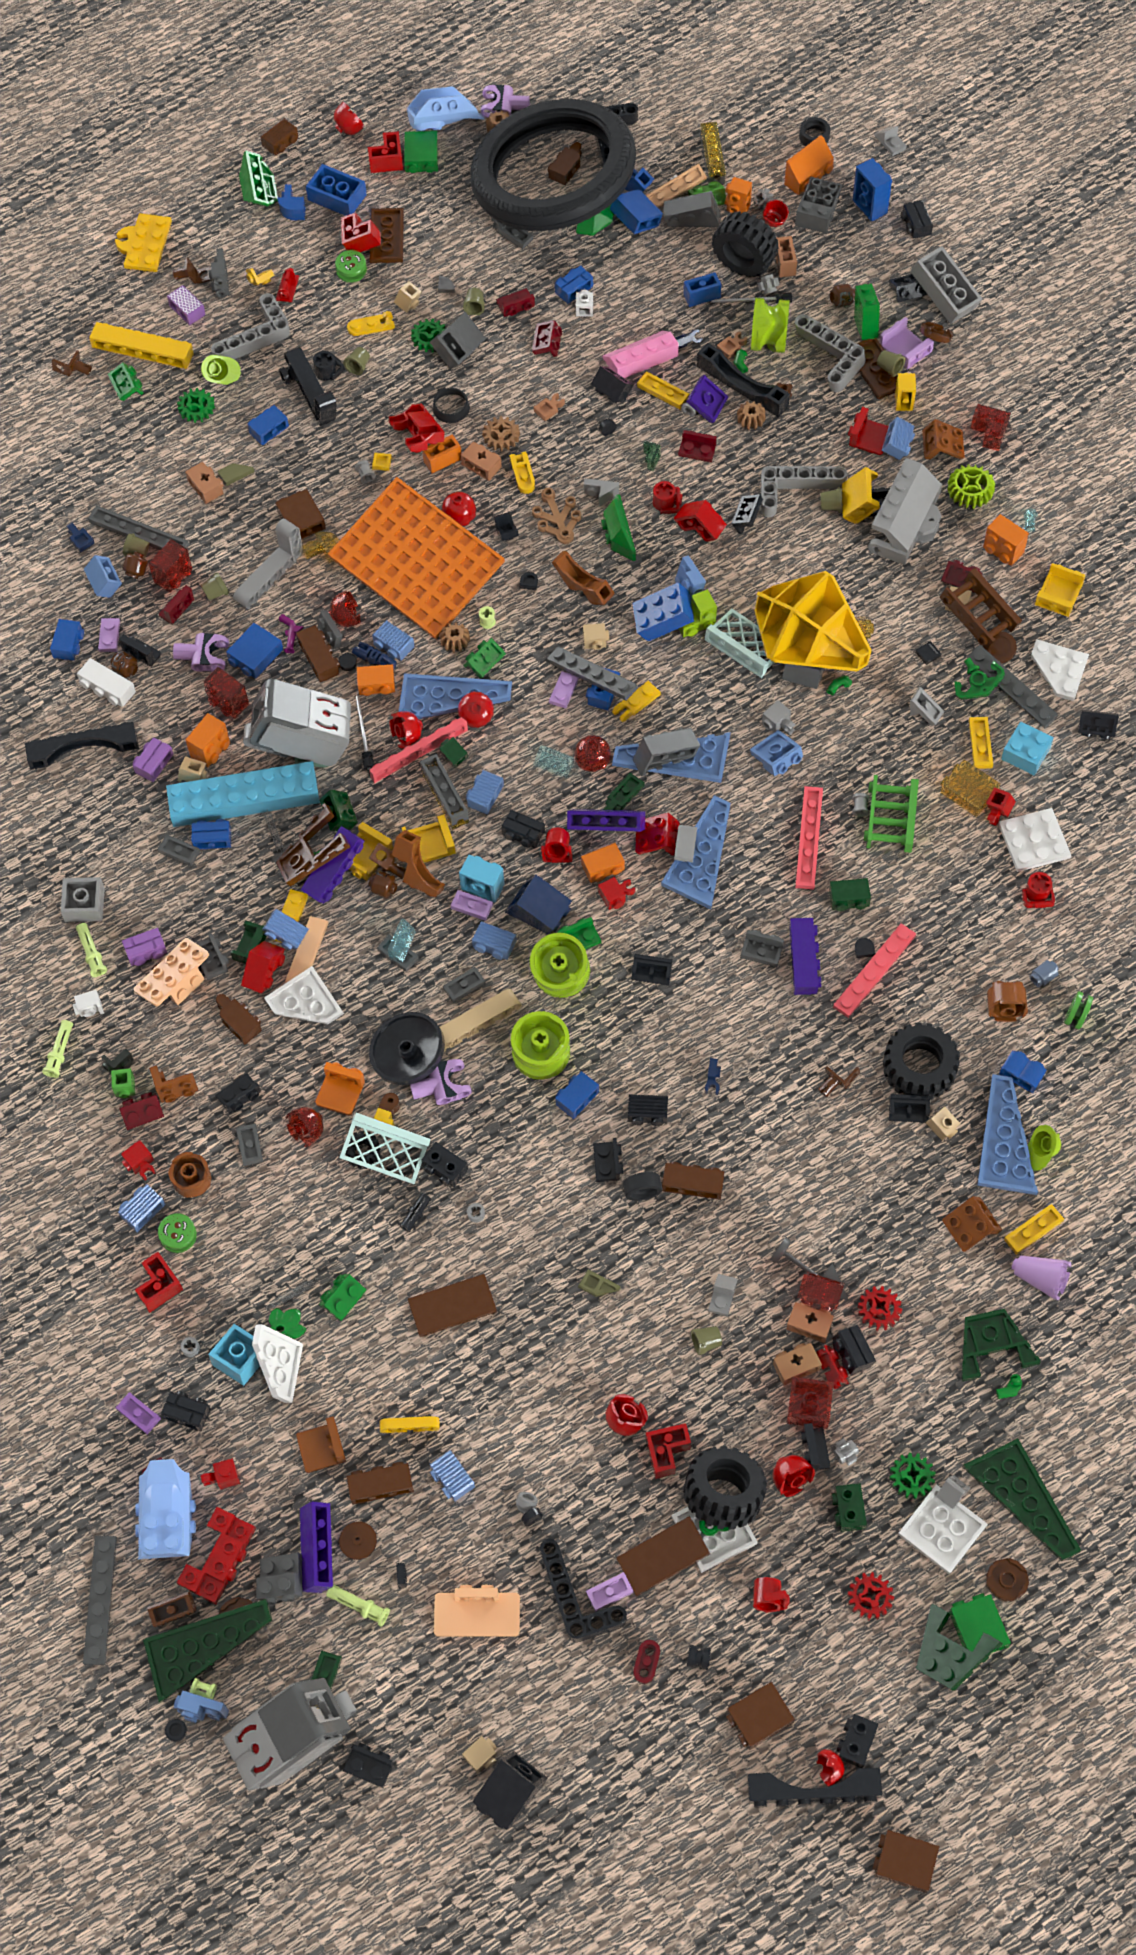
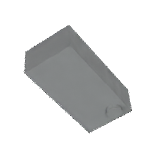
M943 246L918 260L910 271L950 324L976 309L983 300Z

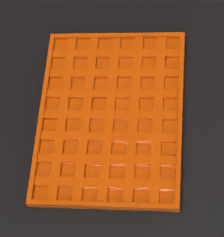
M398 477L390 483L328 553V557L434 639L439 637L443 627H448V623H451L505 562V558Z

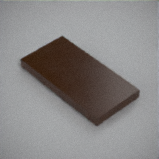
M404 208L371 209V221L380 231L381 245L370 249V263H402Z
M867 339L857 343L863 347L866 359L859 373L876 398L879 400L895 393L898 375L891 377L888 372L877 365L878 357L884 351L878 339Z
M485 1274L408 1298L419 1337L497 1312Z
M688 1516L616 1557L635 1595L638 1596L709 1556L710 1552L692 1518Z

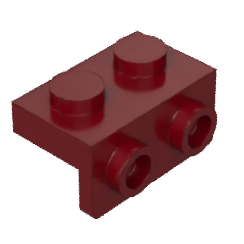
M147 1092L140 1095L141 1099L133 1101V1098L122 1102L119 1109L127 1130L164 1117L156 1093Z

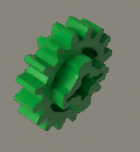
M427 318L425 322L419 321V325L414 324V329L411 330V340L414 347L418 346L419 351L424 349L426 353L428 350L434 352L430 341L445 329V324L441 325L440 320L434 322L433 318L431 321H428Z
M198 388L195 391L189 389L190 393L183 392L184 397L179 396L180 401L177 402L178 412L183 419L187 418V422L191 421V419L194 423L197 420L203 422L204 417L209 419L208 414L213 415V409H215L214 398L211 397L210 392L206 393L205 389L201 392Z
M909 1452L907 1458L904 1455H900V1462L895 1460L893 1463L895 1467L890 1469L893 1475H890L889 1479L895 1481L892 1488L898 1487V1495L904 1492L906 1499H908L909 1495H913L914 1500L917 1499L918 1494L924 1497L925 1490L930 1492L932 1489L930 1485L935 1483V1480L931 1477H934L936 1472L930 1471L933 1464H926L927 1457L922 1460L919 1459V1453H917L916 1457H912L911 1452ZM906 1464V1469L899 1472L900 1468ZM911 1470L913 1475L916 1476L915 1481L909 1476ZM926 1480L923 1486L918 1487L920 1481Z

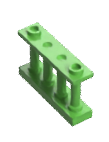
M874 775L873 782L869 781L868 793H872L869 827L868 830L864 831L863 841L867 842L866 848L871 847L872 840L901 843L904 846V852L911 853L914 840L919 779H911L910 786L900 787L877 784L878 775ZM876 792L905 794L906 797H909V801L905 803L876 800ZM875 808L902 810L904 813H907V818L874 817ZM873 824L902 827V829H906V834L898 836L872 833Z

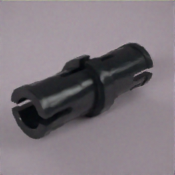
M420 1193L414 1205L409 1207L408 1214L400 1223V1227L406 1232H411L418 1218H422V1212L431 1201L428 1195Z

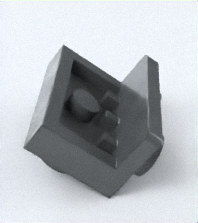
M747 930L740 958L778 967L784 939L777 935L762 934L757 930Z
M212 933L208 934V940L197 944L209 953V957L200 965L207 980L228 972L227 964H229L226 954H221L219 950L222 948L219 939H214Z

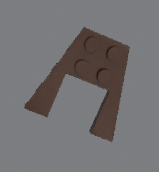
M326 803L322 805L324 809L319 815L315 814L311 818V825L306 831L302 830L298 834V841L294 845L290 844L276 861L285 882L290 887L351 847L346 837L339 833L317 855H314L308 841L335 817Z

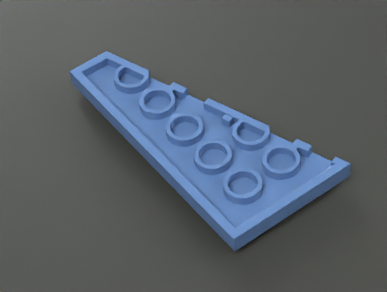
M404 674L398 712H411L418 719L458 712V704L461 698L467 693L474 691L486 694L493 704L510 701L512 681Z
M731 732L719 736L712 734L707 735V737L697 738L700 747L694 757L676 764L670 762L662 765L663 769L657 771L654 768L648 772L721 783ZM639 745L616 746L612 766L638 770L633 757Z
M715 795L713 796L695 826L697 827L693 862L674 860L661 882V886L708 909L712 908L729 817L730 802Z
M992 1074L977 1186L1037 1195L1038 1190L1035 1185L1034 1172L1031 1167L1030 1154L1024 1128L1022 1127L1021 1114L1017 1105L1012 1077Z

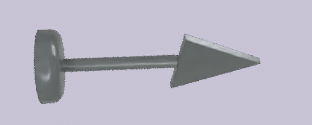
M787 1237L784 1238L769 1259L776 1263L784 1255L817 1279L819 1282L809 1296L849 1300L833 1263L823 1277H821L786 1251L791 1244L790 1239Z

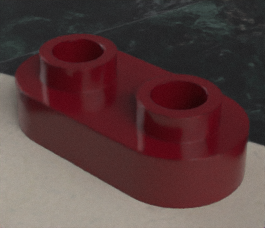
M654 1640L642 1642L638 1650L633 1675L640 1684H649L655 1677L660 1657V1646ZM649 1648L654 1651L653 1655L648 1656L645 1653V1651ZM641 1670H647L648 1675L642 1677L640 1675Z

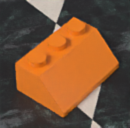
M822 135L786 161L784 185L797 195H800L803 191L805 192L811 177L821 179V177L833 170L834 157Z

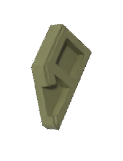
M232 463L218 470V475L225 485L228 486L255 471L251 466Z
M588 1269L578 1288L598 1297L619 1291L621 1286Z

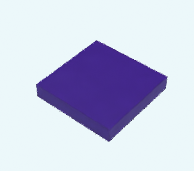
M702 375L686 402L708 422L713 423L729 396L705 375Z

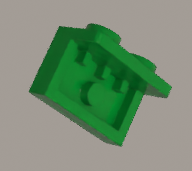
M350 1274L339 1275L334 1280V1286L330 1291H325L320 1297L321 1301L318 1304L320 1307L328 1310L339 1321L344 1319L367 1291Z

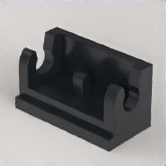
M635 954L631 980L669 986L673 959Z
M890 1095L889 1121L926 1123L929 1120L930 1096Z

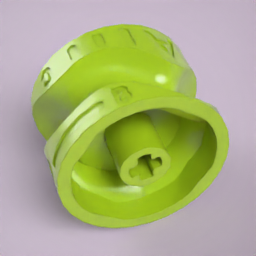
M755 298L751 337L752 351H761V348L767 344L771 351L785 353L790 300H779L776 306H769L765 298Z
M553 933L540 939L532 949L530 955L531 972L535 982L543 992L553 997L565 998L579 993L585 987L590 976V963L586 950L578 939L566 933Z
M536 1011L524 1015L516 1022L511 1032L512 1057L515 1066L522 1074L532 1079L544 1080L555 1077L565 1069L570 1058V1038L568 1028L562 1019L549 1012Z

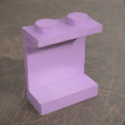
M905 317L881 333L880 344L885 350L896 354L901 353L905 357L904 367L908 370L932 352L934 341L927 338L922 342L907 329L908 319Z

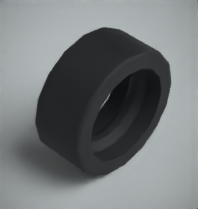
M811 117L801 123L799 139L803 146L806 147L818 138L807 135L805 132L809 129L823 131L824 134L822 136L826 143L829 142L831 129L826 120Z
M655 1172L633 1174L623 1181L625 1196L632 1201L651 1199L663 1191L660 1176Z

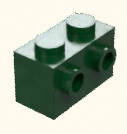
M330 789L319 799L321 806L326 803L335 816L328 822L331 831L338 832L341 826L351 830L358 823L347 792Z
M868 878L830 881L829 895L832 910L845 911L852 908L864 909L870 907L871 895Z
M861 1483L835 1486L834 1493H831L832 1505L837 1506V1513L834 1514L836 1527H840V1532L865 1530L867 1522Z

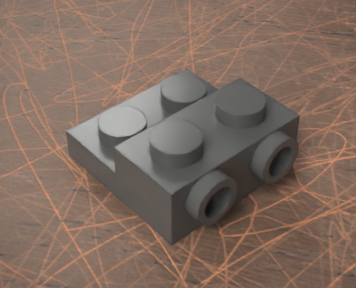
M223 248L216 249L217 256H214V262L211 263V270H208L209 279L213 280L211 281L212 292H216V297L223 298L230 296Z
M292 1553L260 1558V1578H256L257 1600L266 1599L268 1605H272L277 1600L292 1602L297 1597H303L302 1554Z

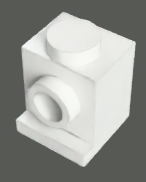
M588 290L576 292V316H593V292ZM580 308H589V310H580Z
M97 990L74 996L76 1003L73 1004L76 1015L80 1014L81 1017H90L95 1012L104 1014Z

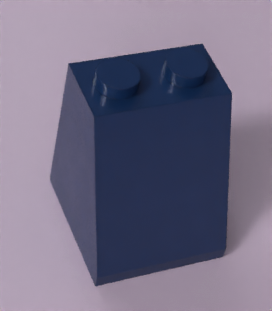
M535 874L523 883L505 913L549 934L552 931L556 932L560 927L561 922L559 921L562 916L565 917L571 909L569 905L572 900Z

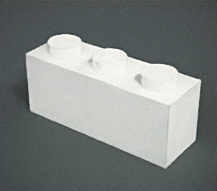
M91 658L77 673L82 687L92 689L99 697H106L115 706L118 704L124 707L136 692L131 681Z

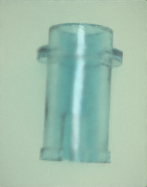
M1029 508L1024 512V530L1027 532H1034L1036 530L1035 523L1038 513L1035 509Z

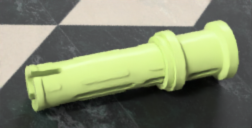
M86 923L77 925L76 931L85 950V961L90 966L91 976L98 977L105 974L107 968L102 963L101 953L96 950L88 925Z
M68 1020L61 1021L52 1052H49L47 1055L48 1061L46 1067L42 1070V1073L46 1076L58 1078L60 1075L59 1069L61 1063L65 1060L63 1056L73 1027V1023Z
M334 1584L332 1588L328 1589L326 1594L327 1597L361 1613L363 1618L366 1619L368 1617L377 1622L381 1627L390 1613V1609H384L374 1604L372 1600L366 1601Z

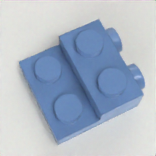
M688 555L682 557L675 583L679 582L689 591L691 599V595L703 591L706 581Z
M779 730L750 749L751 755L762 762L763 768L773 776L779 773L784 774L789 766L800 763L803 757L801 746Z
M183 1690L181 1696L178 1695L174 1703V1708L177 1709V1712L181 1713L185 1720L194 1723L197 1722V1719L203 1721L205 1714L211 1719L220 1721V1718L227 1719L229 1713L224 1703Z

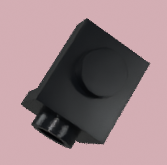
M510 512L494 516L496 531L502 541H509L519 536L518 529L513 523Z

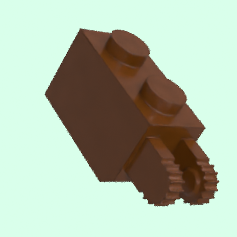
M579 142L572 143L573 145L569 148L565 147L562 152L558 153L554 162L549 164L547 169L549 179L566 186L581 167L580 156L582 155V146Z
M222 993L217 995L215 999L220 1009L222 1023L246 1045L262 1031L260 1019L255 1014L251 1015L248 1012V1007L243 1002L239 1003L235 998L231 1001Z

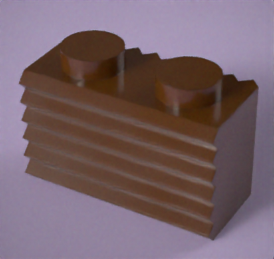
M285 118L260 136L262 146L274 156L284 152L290 144H294L299 138L297 127Z
M186 1592L149 1606L147 1610L152 1625L159 1627L196 1613L197 1608L191 1592Z

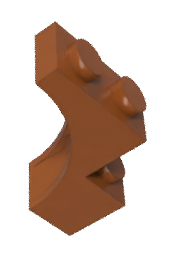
M562 551L552 561V564L570 590L583 591L591 604L605 605L615 594L607 580L597 578L588 573L575 562L567 551Z
M407 830L402 831L396 836L391 856L396 857L399 861L408 863L402 882L408 884L411 888L424 892L428 896L437 897L444 890L445 884L437 880L426 868L420 852L421 837Z

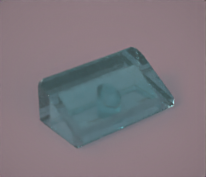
M541 745L533 766L567 779L574 766V757Z
M403 918L400 920L388 948L389 958L400 963L404 961L416 933V930Z

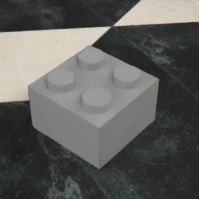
M101 877L63 878L61 914L65 922L103 921L105 887Z

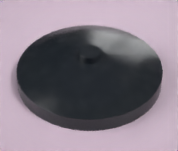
M405 1012L395 1015L385 1021L375 1032L369 1047L370 1063L375 1072L388 1083L409 1085L419 1082L436 1069L443 1057L445 1049L443 1032L431 1017L423 1013Z

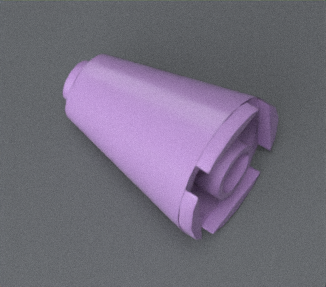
M1021 1255L1019 1258L1014 1259L1012 1270H1014V1275L1049 1297L1059 1300L1060 1297L1057 1295L1059 1291L1063 1294L1070 1276V1273L1067 1272V1266L1071 1267V1262Z

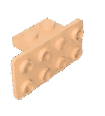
M188 938L183 939L134 987L135 993L154 1006H159L168 996L176 1005H179L205 980L198 967L209 957L208 951Z
M460 1585V1588H455V1593H437L435 1595L434 1634L437 1637H516L520 1633V1595L518 1593H499L498 1588H494L493 1585H482L481 1588H473L472 1585Z

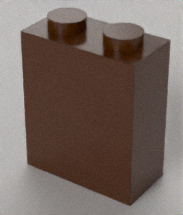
M307 489L298 491L275 502L280 518L286 519L300 529L301 539L326 529L325 520Z
M772 1681L727 1708L728 1715L726 1719L732 1728H737L740 1733L737 1735L743 1747L747 1746L749 1750L792 1725L795 1721Z
M887 1830L885 1835L881 1834L878 1847L882 1848L880 1857L875 1856L872 1870L876 1871L875 1877L927 1893L930 1888L940 1846L891 1830Z

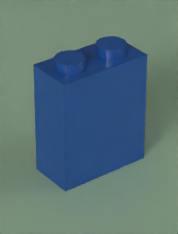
M640 189L621 194L610 207V210L633 234L658 227L663 213Z
M253 623L226 651L228 663L234 668L239 667L246 676H252L256 679L282 652V640L256 623Z

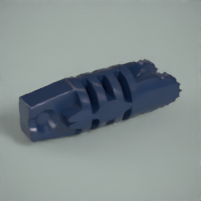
M360 642L357 647L352 649V653L373 666L393 664L394 670L396 669L397 661L364 642Z

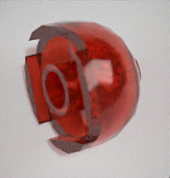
M344 591L334 596L328 611L333 621L346 628L361 623L360 614L356 615L358 604L352 593Z
M589 735L577 743L574 756L580 768L589 772H597V770L606 768L610 763L611 750L605 739L597 735Z
M299 1107L286 1115V1119L289 1121V1124L286 1126L290 1135L296 1141H298L299 1137L305 1143L304 1147H309L320 1139L324 1124L323 1117L319 1112L309 1107Z

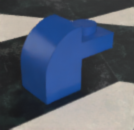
M644 168L639 172L634 169L625 190L629 192L640 189L643 192L655 179Z
M285 184V189L281 193L282 197H278L280 213L289 220H305L306 207L304 197H293L291 184Z

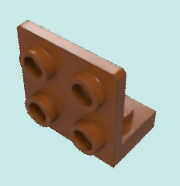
M934 419L922 430L925 459L931 460L940 451L958 459L965 458L963 431L961 429Z
M157 1065L149 1068L161 1103H171L178 1097H189L194 1095L196 1091H199L193 1073L167 1081L163 1071L159 1072Z
M972 1196L942 1219L963 1252L968 1251L989 1234L996 1235L1003 1230L981 1197Z
M334 1416L326 1418L327 1425L296 1434L306 1473L346 1462Z

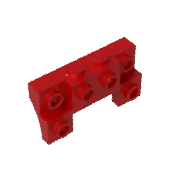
M422 403L412 404L404 412L395 416H389V424L394 430L402 431L408 429L413 437L405 438V445L411 452L418 453L422 450H427L428 444L444 442L445 432Z
M216 1507L207 1527L220 1533V1536L202 1570L186 1564L176 1582L177 1585L217 1605L228 1582L234 1580L237 1573L235 1568L239 1562L242 1563L247 1554L245 1549L256 1530L254 1525L237 1518L234 1514L219 1507Z

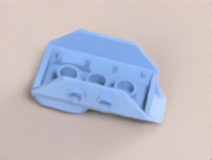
M453 86L421 90L407 107L409 123L416 131H426V129L431 128L433 130H441L445 124L455 123L463 119H485L478 113L475 106Z
M174 1459L151 1460L145 1472L139 1476V1503L135 1506L136 1516H139V1524L135 1525L136 1537H139L138 1559L189 1556L192 1545V1533H196L195 1520L192 1521V1513L196 1512V1502L192 1500L190 1475L188 1472H184Z

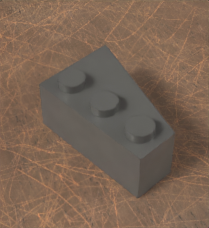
M712 191L664 201V219L668 227H719L721 224V211Z
M692 728L678 729L677 731L663 732L657 735H647L643 737L633 757V761L642 777L647 775L646 771L656 768L658 771L663 769L662 765L670 762L676 764L694 757L700 744Z

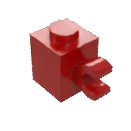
M993 788L986 802L991 811L987 817V820L990 821L989 824L997 826L1000 815L1008 818L1016 803L1011 793Z
M613 877L598 885V893L608 910L621 908L626 902V895L630 896L636 892L635 887L631 889L626 888L631 885L630 879L619 884L616 878Z
M141 1140L121 1153L123 1158L121 1163L128 1172L130 1170L134 1174L139 1172L141 1178L145 1181L147 1177L144 1173L147 1170H150L153 1174L156 1173L154 1167L150 1165L154 1158Z
M233 1458L214 1463L213 1473L200 1475L204 1486L217 1483L220 1489H225L241 1484Z

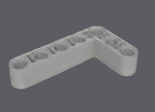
M266 293L261 295L259 299L262 313L267 320L266 323L214 343L211 346L212 355L236 359L286 339L290 335L288 320L274 296Z
M798 315L795 318L797 333L840 359L828 374L829 388L833 392H841L865 364L866 359L863 347L808 315Z
M840 466L764 467L761 472L762 515L768 518L775 516L778 502L777 489L842 488V483L847 480V470Z
M281 519L276 526L279 547L237 588L233 595V599L247 609H250V606L253 603L255 604L262 597V594L274 585V581L279 580L286 573L285 570L287 568L290 569L297 561L296 559L303 555L304 550L300 529L286 519Z

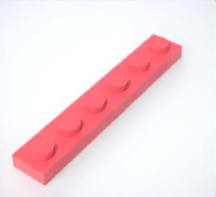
M462 717L455 719L449 725L437 729L433 734L421 738L419 742L412 746L409 745L403 751L391 755L382 763L375 764L369 769L371 779L376 783L438 748L447 738H455L468 730L467 721Z
M804 786L795 888L810 890L815 888L823 788Z
M901 923L834 1003L833 1008L849 1018L916 937V933Z

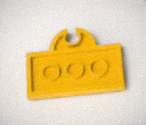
M139 213L135 226H127L117 232L118 239H115V244L118 251L126 255L124 261L125 269L157 272L171 226V217ZM127 238L126 241H120L119 239Z

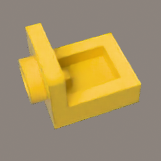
M253 268L246 270V277L253 285L261 283L265 285L271 281V277L275 276L272 269L266 270L259 275H256Z

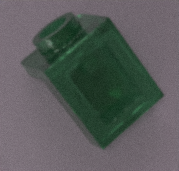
M645 441L643 451L647 454L645 458L647 469L654 471L661 456V445Z

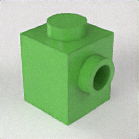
M131 1068L111 1070L112 1090L115 1096L122 1099L134 1096L135 1077Z

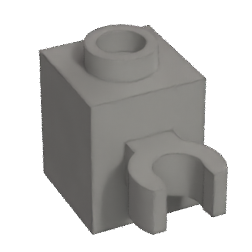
M779 700L763 713L762 724L767 730L776 732L782 727L788 735L795 731L793 729L795 724L790 721L791 710Z

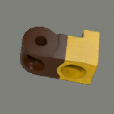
M395 1093L385 1094L373 1119L394 1126L392 1118L400 1109L399 1097Z

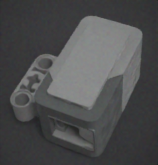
M268 679L264 682L252 703L251 723L244 726L243 743L247 747L282 757L293 756L321 765L333 766L338 762L349 745L351 703L345 699L287 682Z
M325 1678L295 1682L231 1729L232 1731L222 1739L237 1765L247 1790L262 1789L284 1783L340 1742L343 1736L351 1730L347 1719L355 1714L357 1710L348 1692L343 1691L334 1696Z

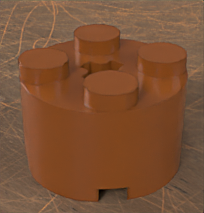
M995 981L992 983V987L987 991L989 1016H993L995 1021L1014 1022L1020 1016L1024 1018L1028 1013L1026 989L1023 983L1020 981Z
M184 1152L173 1159L168 1174L177 1193L185 1198L197 1197L210 1187L211 1172L206 1160L201 1155L193 1154V1152Z

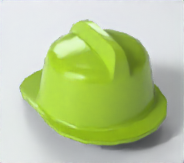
M210 355L203 360L201 372L203 377L209 382L228 385L239 379L241 368L233 358Z
M1049 1125L1038 1126L1028 1143L1031 1167L1034 1171L1045 1168L1050 1159L1058 1154L1061 1149L1060 1135Z

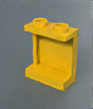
M865 467L842 483L844 519L858 524L880 508V502L872 498L871 482L878 477L877 472Z
M1052 563L1041 591L1039 590L1035 605L1069 617L1083 586L1085 574Z
M445 815L437 816L438 822L407 830L421 837L420 852L424 863L456 854Z
M362 822L358 826L359 833L357 836L365 841L361 852L354 857L353 864L349 870L352 871L356 878H363L367 881L379 867V865L369 859V856L378 843L392 851L393 841ZM382 850L376 853V857L380 861H384L387 857L386 853Z

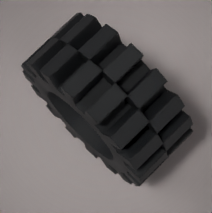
M360 1131L359 1135L357 1132L354 1133L356 1141L366 1136L364 1131ZM370 1136L374 1147L379 1146L376 1136ZM367 1138L357 1143L358 1146L366 1144L372 1149ZM355 1144L347 1147L346 1156L351 1158L358 1156L355 1153ZM380 1148L376 1149L379 1157L381 1155ZM374 1151L363 1156L367 1164L372 1165L374 1162H378ZM349 1162V1164L351 1163L353 1167L358 1166V1169H362L363 1167L358 1164Z

